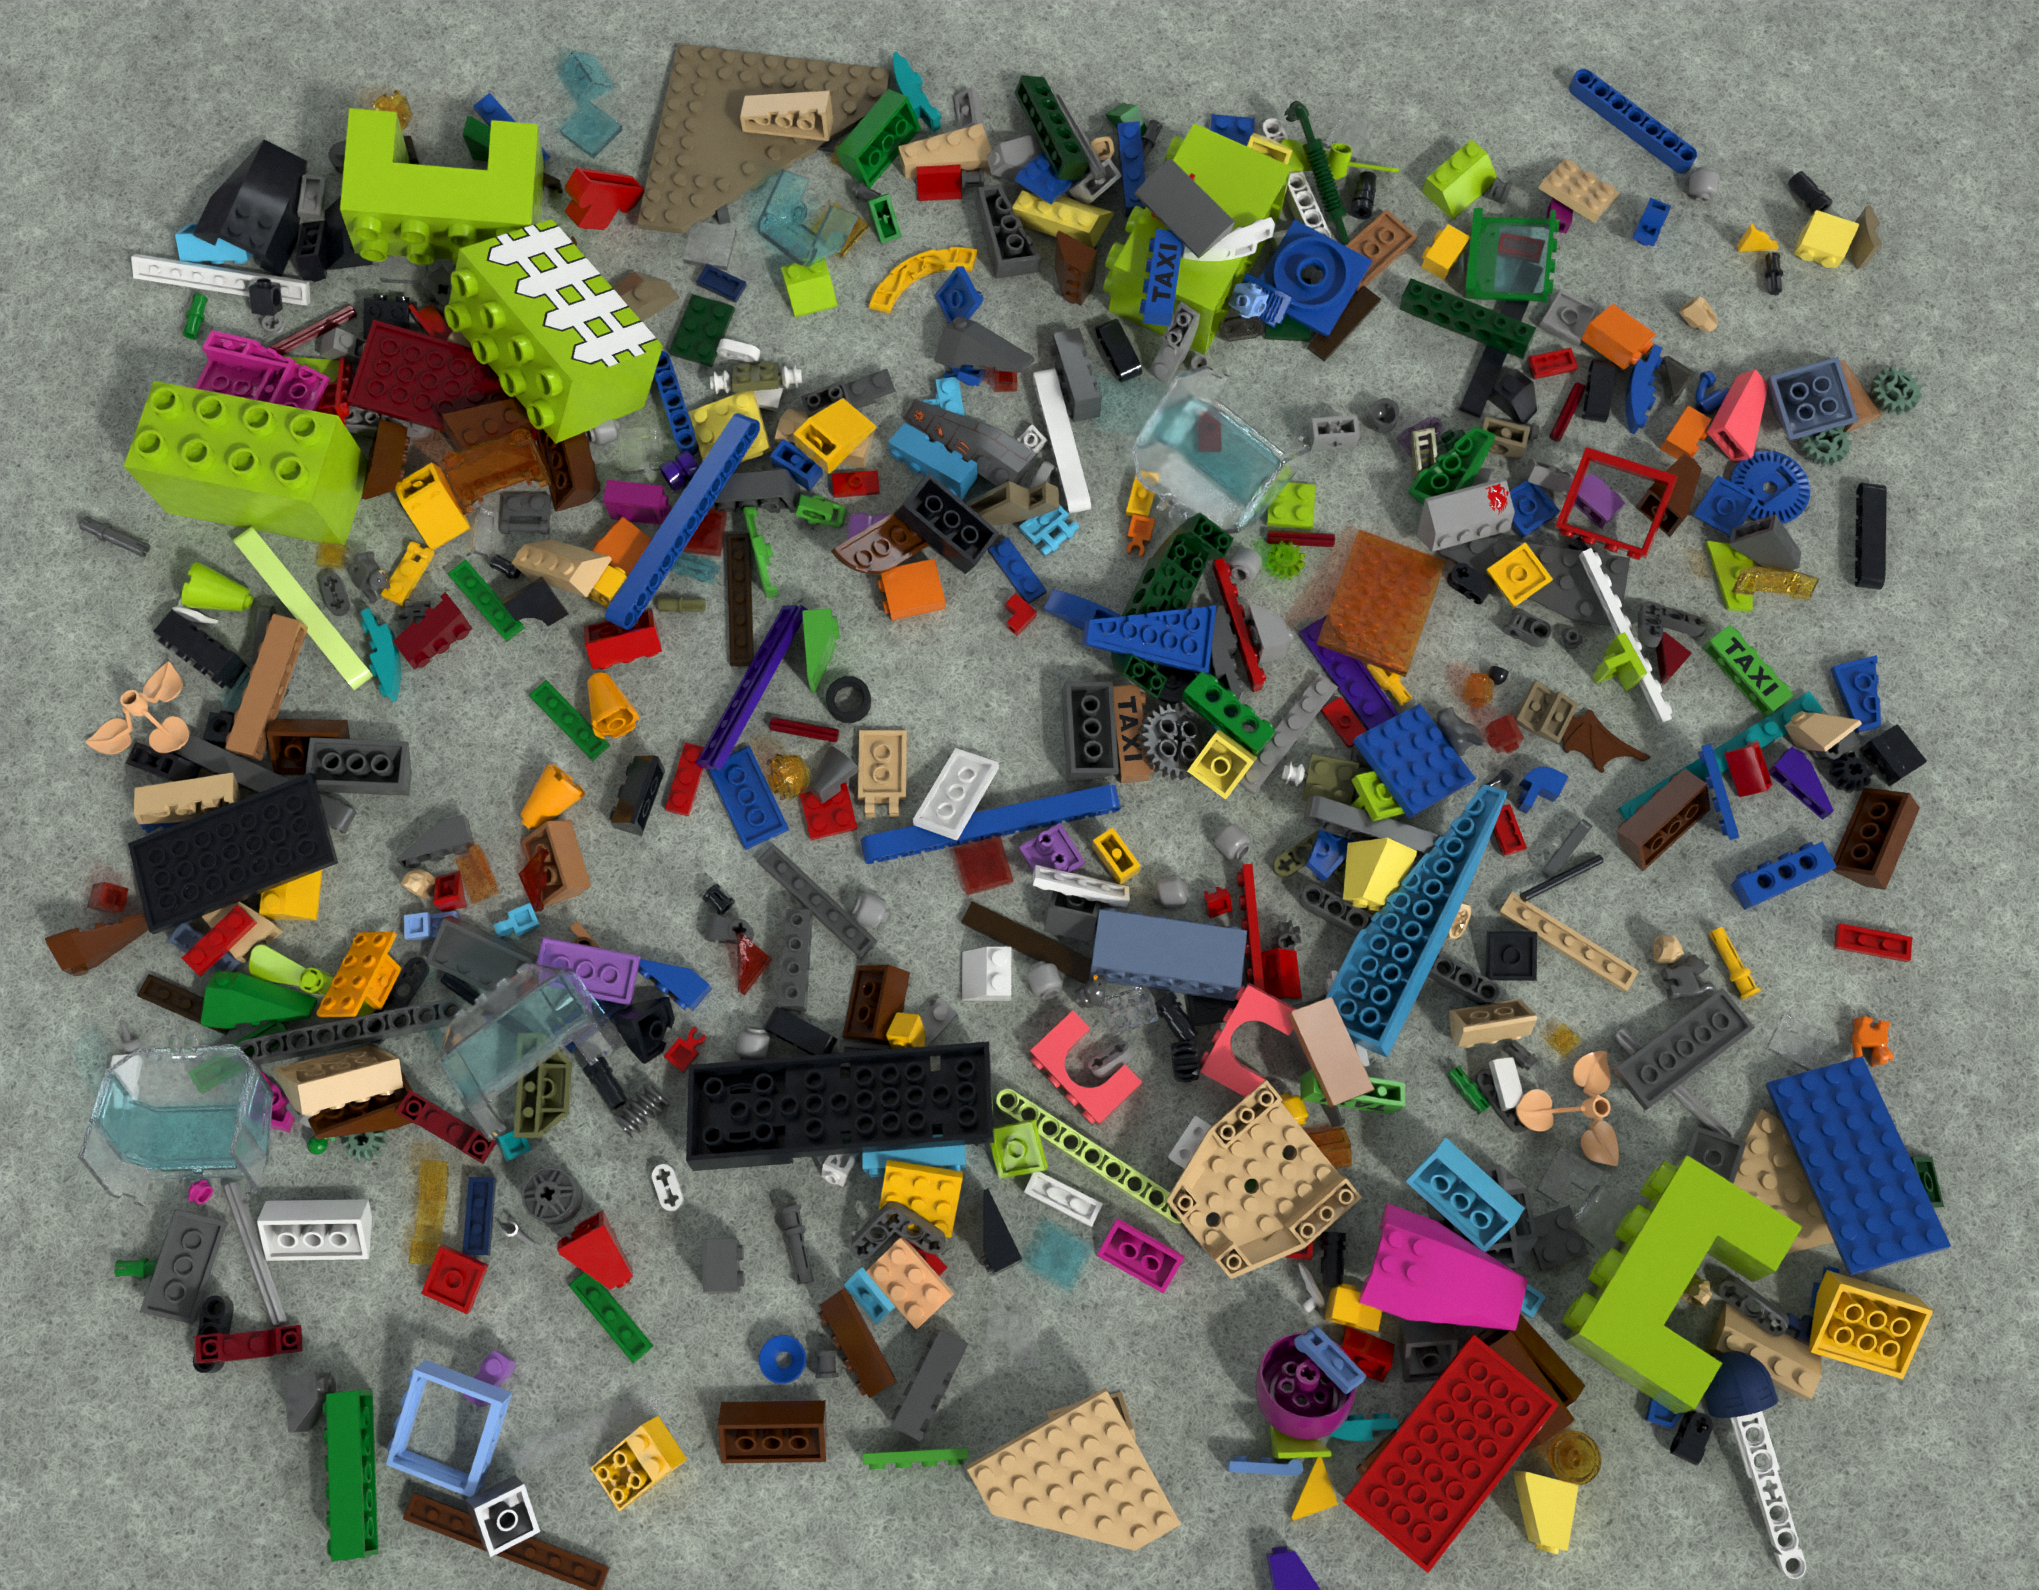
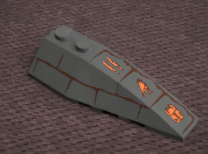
M914 399L903 418L914 428L928 435L933 442L939 441L943 443L951 454L955 450L962 454V459L967 463L970 460L977 463V473L997 487L1008 481L1019 485L1038 455L999 428Z

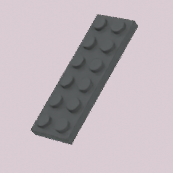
M1722 988L1613 1069V1071L1641 1107L1647 1110L1744 1037L1755 1026Z

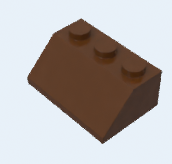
M1058 231L1056 234L1055 272L1060 290L1066 301L1071 304L1077 303L1081 306L1095 286L1098 251Z
M382 419L379 420L369 451L361 499L367 500L395 491L397 482L403 481L405 469L401 468V466L406 464L408 453H405L404 450H408L410 437H407L408 427Z
M276 718L267 730L273 772L276 774L305 775L310 738L350 739L348 721Z
M891 965L856 966L842 1037L890 1045L886 1034L896 1013H903L910 972Z

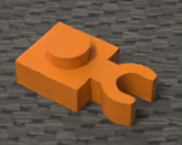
M1136 514L1132 515L1127 538L1133 539V541L1127 546L1128 554H1131V550L1134 547H1138L1140 549L1139 557H1143L1145 553L1143 542L1150 543L1155 525L1154 518Z

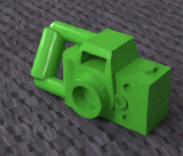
M801 494L796 506L795 516L807 519L812 525H819L821 523L823 526L829 525L841 528L844 525L847 509L843 505L827 501L825 497L814 495L812 498ZM833 509L838 510L835 521L831 520Z

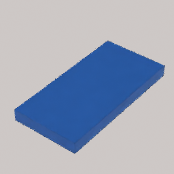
M750 746L729 755L721 770L717 768L715 770L708 769L745 850L789 831L787 823Z

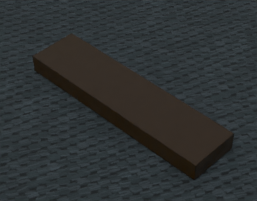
M1363 286L1349 301L1329 337L1318 334L1308 345L1307 349L1325 362L1380 303L1381 298Z
M148 974L137 994L138 997L201 1024L204 1004L203 997ZM208 1027L224 1035H227L229 1029Z

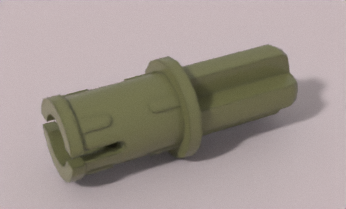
M680 596V598L659 597L658 610L659 612L671 611L679 612L680 614H683V612H704L706 610L705 599L684 598L683 596Z

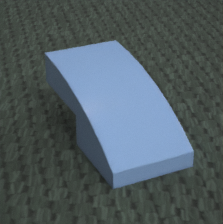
M450 911L435 914L424 912L404 915V937L406 940L435 939L443 919L450 915L458 918V912Z

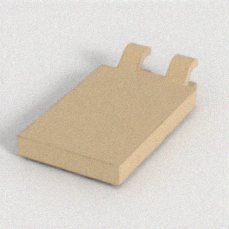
M859 730L858 800H865L866 818H875V804H889V817L899 818V800H906L907 730Z

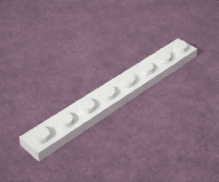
M140 254L131 256L133 278L250 297L249 286L257 282L258 279L267 278L271 282L280 283L282 302L305 306L310 304L309 281Z
M1592 548L1583 551L1579 558L1616 636L1624 632L1626 633L1647 671L1639 685L1658 725L1672 719L1670 715L1672 714V709L1669 703L1663 700L1660 694L1662 688L1650 673L1652 671L1650 662L1647 658L1644 659L1640 652L1642 650L1640 641L1637 637H1633L1630 631L1632 625L1629 618L1623 616L1620 610L1622 607L1621 601L1616 594L1613 595L1610 588L1612 586L1611 580L1606 573L1603 574L1600 567L1602 562L1598 553H1594Z

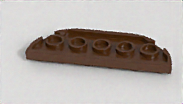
M895 512L838 545L831 552L841 563L854 571L865 574H880L895 568L930 546V544L894 515Z

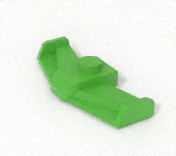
M744 507L743 512L765 595L767 598L779 596L777 587L771 586L766 567L771 565L769 557L773 556L770 543L765 544L763 535H758L754 521V518L758 516L756 507Z

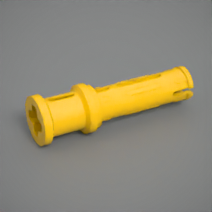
M1724 927L1717 928L1708 933L1731 974L1729 979L1738 988L1741 994L1740 999L1745 1000L1761 992V988L1756 986L1750 975L1751 970L1748 967L1745 968Z

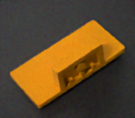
M394 931L359 932L356 935L316 1012L319 1017H355L364 1001L374 1010L382 1009L402 969L388 955L397 936Z

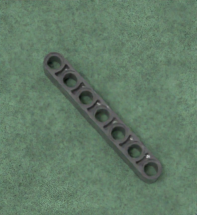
M1309 796L1307 798L1303 822L1306 825L1357 842L1389 838L1416 850L1415 861L1418 862L1426 853L1433 849L1434 843L1441 836L1389 818L1372 822L1367 811L1321 796Z

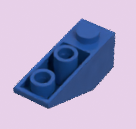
M640 959L638 972L647 980L650 976L657 981L655 986L665 995L668 992L676 997L673 1001L683 1010L688 1007L694 1011L712 990L710 984L692 969Z

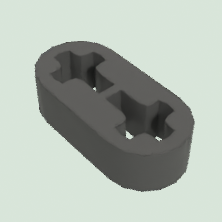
M327 573L320 581L326 606L333 615L343 616L350 610V601L344 582L336 573ZM331 580L336 582L334 584L336 591L334 592L329 587ZM337 597L342 602L340 609L335 607V598Z

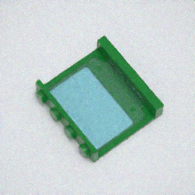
M1474 208L1465 288L1466 299L1547 302L1548 293H1553L1554 280L1549 279L1550 273H1555L1556 259H1551L1552 253L1557 252L1558 239H1553L1554 232L1558 233L1559 219H1555L1556 210H1551L1550 219L1483 217V208Z

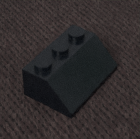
M340 196L325 210L328 270L373 265V261L362 258L360 253H355L340 211Z
M635 756L633 762L628 764L626 782L620 786L618 791V804L612 808L610 813L611 824L615 829L639 836L643 835L665 773V768L658 756Z

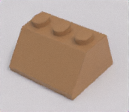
M1839 360L1859 420L1858 422L1845 425L1843 432H1851L1881 417L1882 414L1846 361Z
M571 820L546 821L521 841L541 908L579 896L591 887L590 878L586 871L583 855L580 851Z

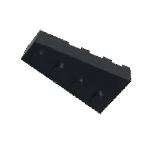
M171 610L153 630L160 637L157 641L168 650L171 647L177 650L175 654L186 663L189 660L194 662L195 665L193 667L204 676L208 672L213 676L211 681L223 689L224 686H227L233 690L251 668L235 652L230 649L228 650L223 644L211 638L203 630H197L198 628Z

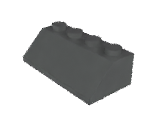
M1065 682L1061 693L1067 781H1092L1118 774L1113 682Z
M310 738L306 774L312 773L315 775L319 792L409 796L412 775L409 743L406 741Z

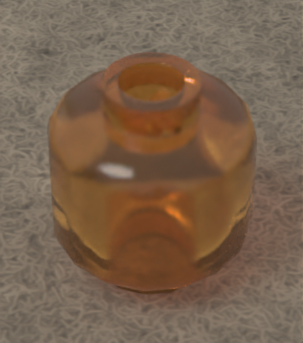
M1470 673V676L1466 677L1463 682V700L1470 702L1469 706L1483 708L1484 703H1489L1493 699L1494 681L1489 678V674Z

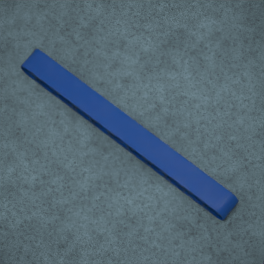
M740 413L732 416L609 604L605 613L607 621L626 630H630L636 624L760 431L758 420Z
M1104 785L973 813L958 840L917 826H910L868 835L861 838L860 841L865 863L873 864L876 860L878 862L897 859L900 855L901 857L920 854L923 850L930 852L944 849L947 845L948 847L968 844V841L971 840L972 842L991 839L994 835L996 838L1015 834V831L1038 829V826L1041 825L1043 828L1057 825L1058 823L1062 824V821L1071 822L1085 819V816L1090 818L1109 814L1108 811L1114 813L1121 809L1116 785Z

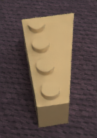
M830 91L745 96L740 115L743 132L829 141L833 124Z
M982 123L898 146L899 161L906 179L917 178V167L960 165L961 171L964 169L966 172L984 169V173L991 174L987 155L992 149Z
M234 773L157 785H145L135 788L134 816L138 824L184 822L241 800V790Z

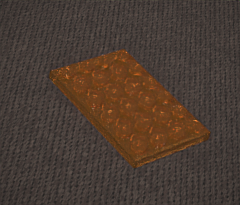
M1358 530L1316 644L1406 677L1446 561Z

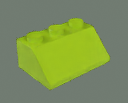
M1471 139L1426 178L1422 193L1454 220L1493 185L1497 175L1488 153Z

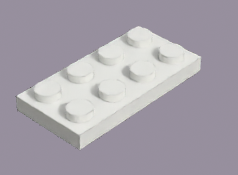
M955 748L913 818L914 826L958 840L998 771V762Z

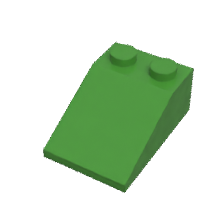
M831 608L802 611L807 676L811 693L817 692L836 648L835 639L840 638L837 616H832Z

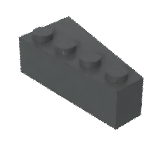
M1000 184L978 187L975 204L995 278L1038 272L1042 257L1039 252H1036L1031 238L1023 230L1019 217L1017 218L1012 211L1013 207Z

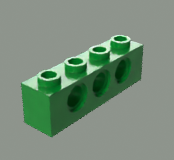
M1202 671L1183 692L1182 700L1253 755L1257 756L1273 739L1276 731L1273 730L1272 724L1256 716L1255 711L1249 705H1243L1239 702L1236 695L1231 690L1222 688L1218 680L1211 674L1207 675ZM1214 695L1217 701L1210 702L1206 696ZM1232 710L1236 716L1228 717L1224 711ZM1250 725L1254 731L1246 732L1242 726Z

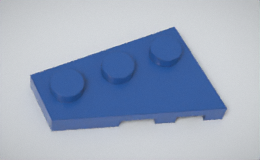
M1319 829L1305 866L1324 882L1347 857L1348 843L1357 841Z

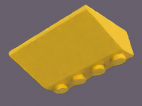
M1827 1270L1816 1296L1809 1351L1903 1379L1933 1310L1919 1297Z

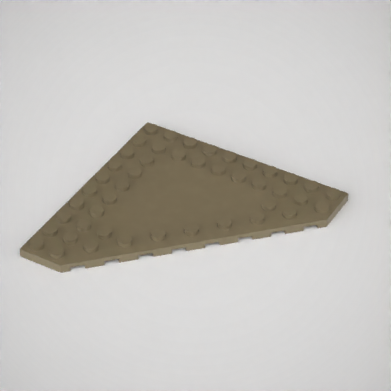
M678 44L638 217V229L683 234L689 230V226L715 214V210L726 203L728 206L737 201L746 191L750 189L751 191L766 183V179L774 174H781L792 167V163L800 158L802 160L815 153L818 147L827 142L743 132L740 115L745 96L830 91L833 113L830 139L833 141L841 137L842 133L847 129H854L888 90L890 69Z

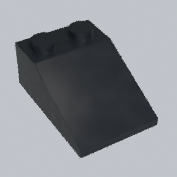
M987 1188L983 1191L984 1256L981 1257L987 1273L992 1271L995 1276L1021 1263L1022 1257Z

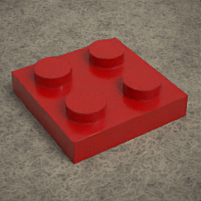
M847 783L841 784V791L823 804L811 792L800 794L811 841L858 830Z
M443 1244L438 1248L421 1294L468 1314L471 1312L489 1265Z

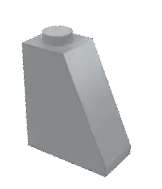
M1036 135L1006 141L996 146L987 155L991 175L1015 181L1017 173L1040 155Z

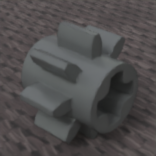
M1292 920L1288 922L1278 921L1277 927L1271 929L1272 936H1274L1272 938L1273 945L1279 944L1282 949L1294 950L1296 944L1302 942L1299 935L1301 933L1300 927H1293Z

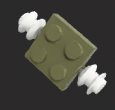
M764 361L755 365L740 363L737 366H733V377L731 379L726 370L723 375L718 376L716 371H714V376H710L711 390H715L716 394H718L720 389H724L726 393H729L731 386L733 392L779 389V382H782L787 389L789 384L794 383L798 388V383H802L801 369H797L796 365H794L793 370H788L784 366L781 373H779V364L772 361Z
M1311 753L1308 772H1305L1302 763L1298 768L1293 767L1292 761H1290L1289 766L1284 765L1282 779L1286 780L1285 785L1289 781H1294L1296 787H1298L1302 781H1305L1302 801L1307 802L1309 796H1321L1350 806L1353 791H1356L1357 798L1360 797L1351 781L1358 773V762Z

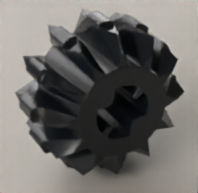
M1850 752L1848 755L1842 754L1831 764L1833 768L1828 774L1835 776L1831 783L1839 782L1838 790L1846 787L1847 793L1863 790L1865 786L1870 784L1871 779L1869 777L1874 772L1867 768L1871 762L1865 763L1863 761L1864 755L1857 757L1855 752Z
M1193 1041L1173 1043L1171 1046V1060L1174 1079L1177 1082L1183 1083L1198 1080L1200 1071L1196 1044Z

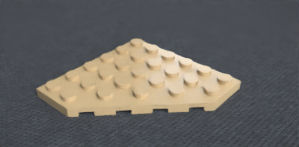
M1760 1109L1743 1142H1746V1147L1734 1185L1802 1226L1787 1254L1833 1243L1832 1236L1781 1120Z
M1106 1387L966 1466L990 1512L995 1516L1133 1551L1138 1550L1181 1525L1180 1520Z

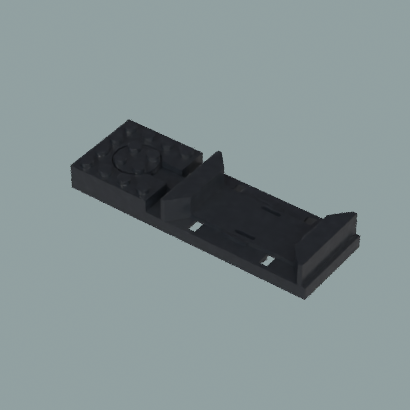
M989 1041L689 1065L686 1162L692 1171L793 1164V1158L811 1157L815 1166H821L829 1155L978 1144L986 1153H992V1143H995ZM940 1056L941 1071H931L930 1057ZM842 1063H850V1078H841ZM943 1128V1136L933 1137V1129ZM841 1136H851V1143L841 1144Z

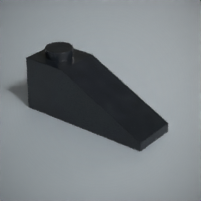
M325 221L302 224L295 258L304 281L317 282L326 279L328 260Z
M135 742L126 762L130 766L172 782L198 778V773L201 769V766L169 753L156 752L152 747Z

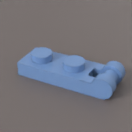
M1313 1326L1307 1330L1306 1335L1301 1334L1294 1339L1296 1348L1300 1352H1305L1345 1394L1364 1382L1366 1375L1319 1327Z
M1234 1455L1233 1460H1227V1471L1298 1476L1303 1471V1465L1296 1459H1288L1283 1464L1275 1463V1458L1260 1457V1462H1250L1249 1456Z

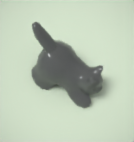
M1453 707L1438 711L1437 721H1433L1448 739L1456 754L1463 756L1465 751L1473 744L1477 746H1484L1486 744L1475 725L1466 723L1455 714Z

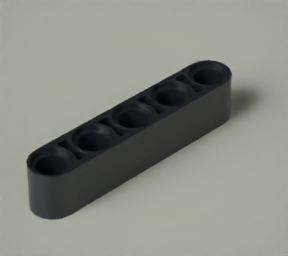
M1861 482L1856 491V495H1858V498H1856V516H1858V519H1856L1855 536L1858 537V540L1855 539V557H1857V561H1855V579H1857L1855 586L1880 590L1885 583L1887 489L1885 485Z

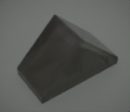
M1664 356L1658 369L1668 406H1673L1696 373L1672 357Z

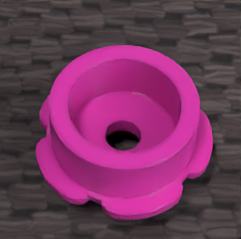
M207 1180L196 1181L188 1189L190 1194L188 1199L190 1202L195 1201L197 1204H204L212 1196L213 1188Z

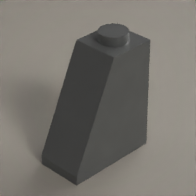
M1776 514L1732 528L1730 546L1778 575L1799 568L1801 551Z

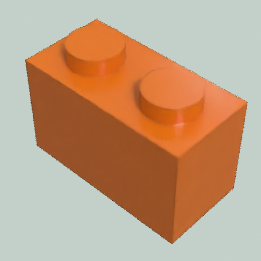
M1687 406L1660 447V450L1677 460L1684 453L1693 458L1700 447L1696 443L1699 439L1703 441L1708 435L1707 430L1709 429L1707 426L1712 419Z

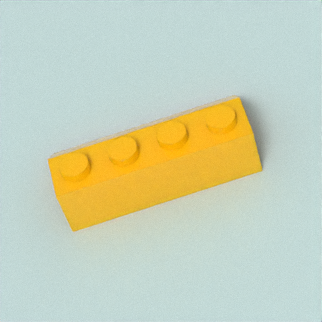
M322 870L261 893L259 914L268 920H317Z

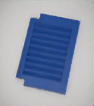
M1246 273L1242 283L1259 285L1262 287V291L1269 295L1264 312L1261 316L1253 317L1275 328L1277 323H1282L1293 296Z

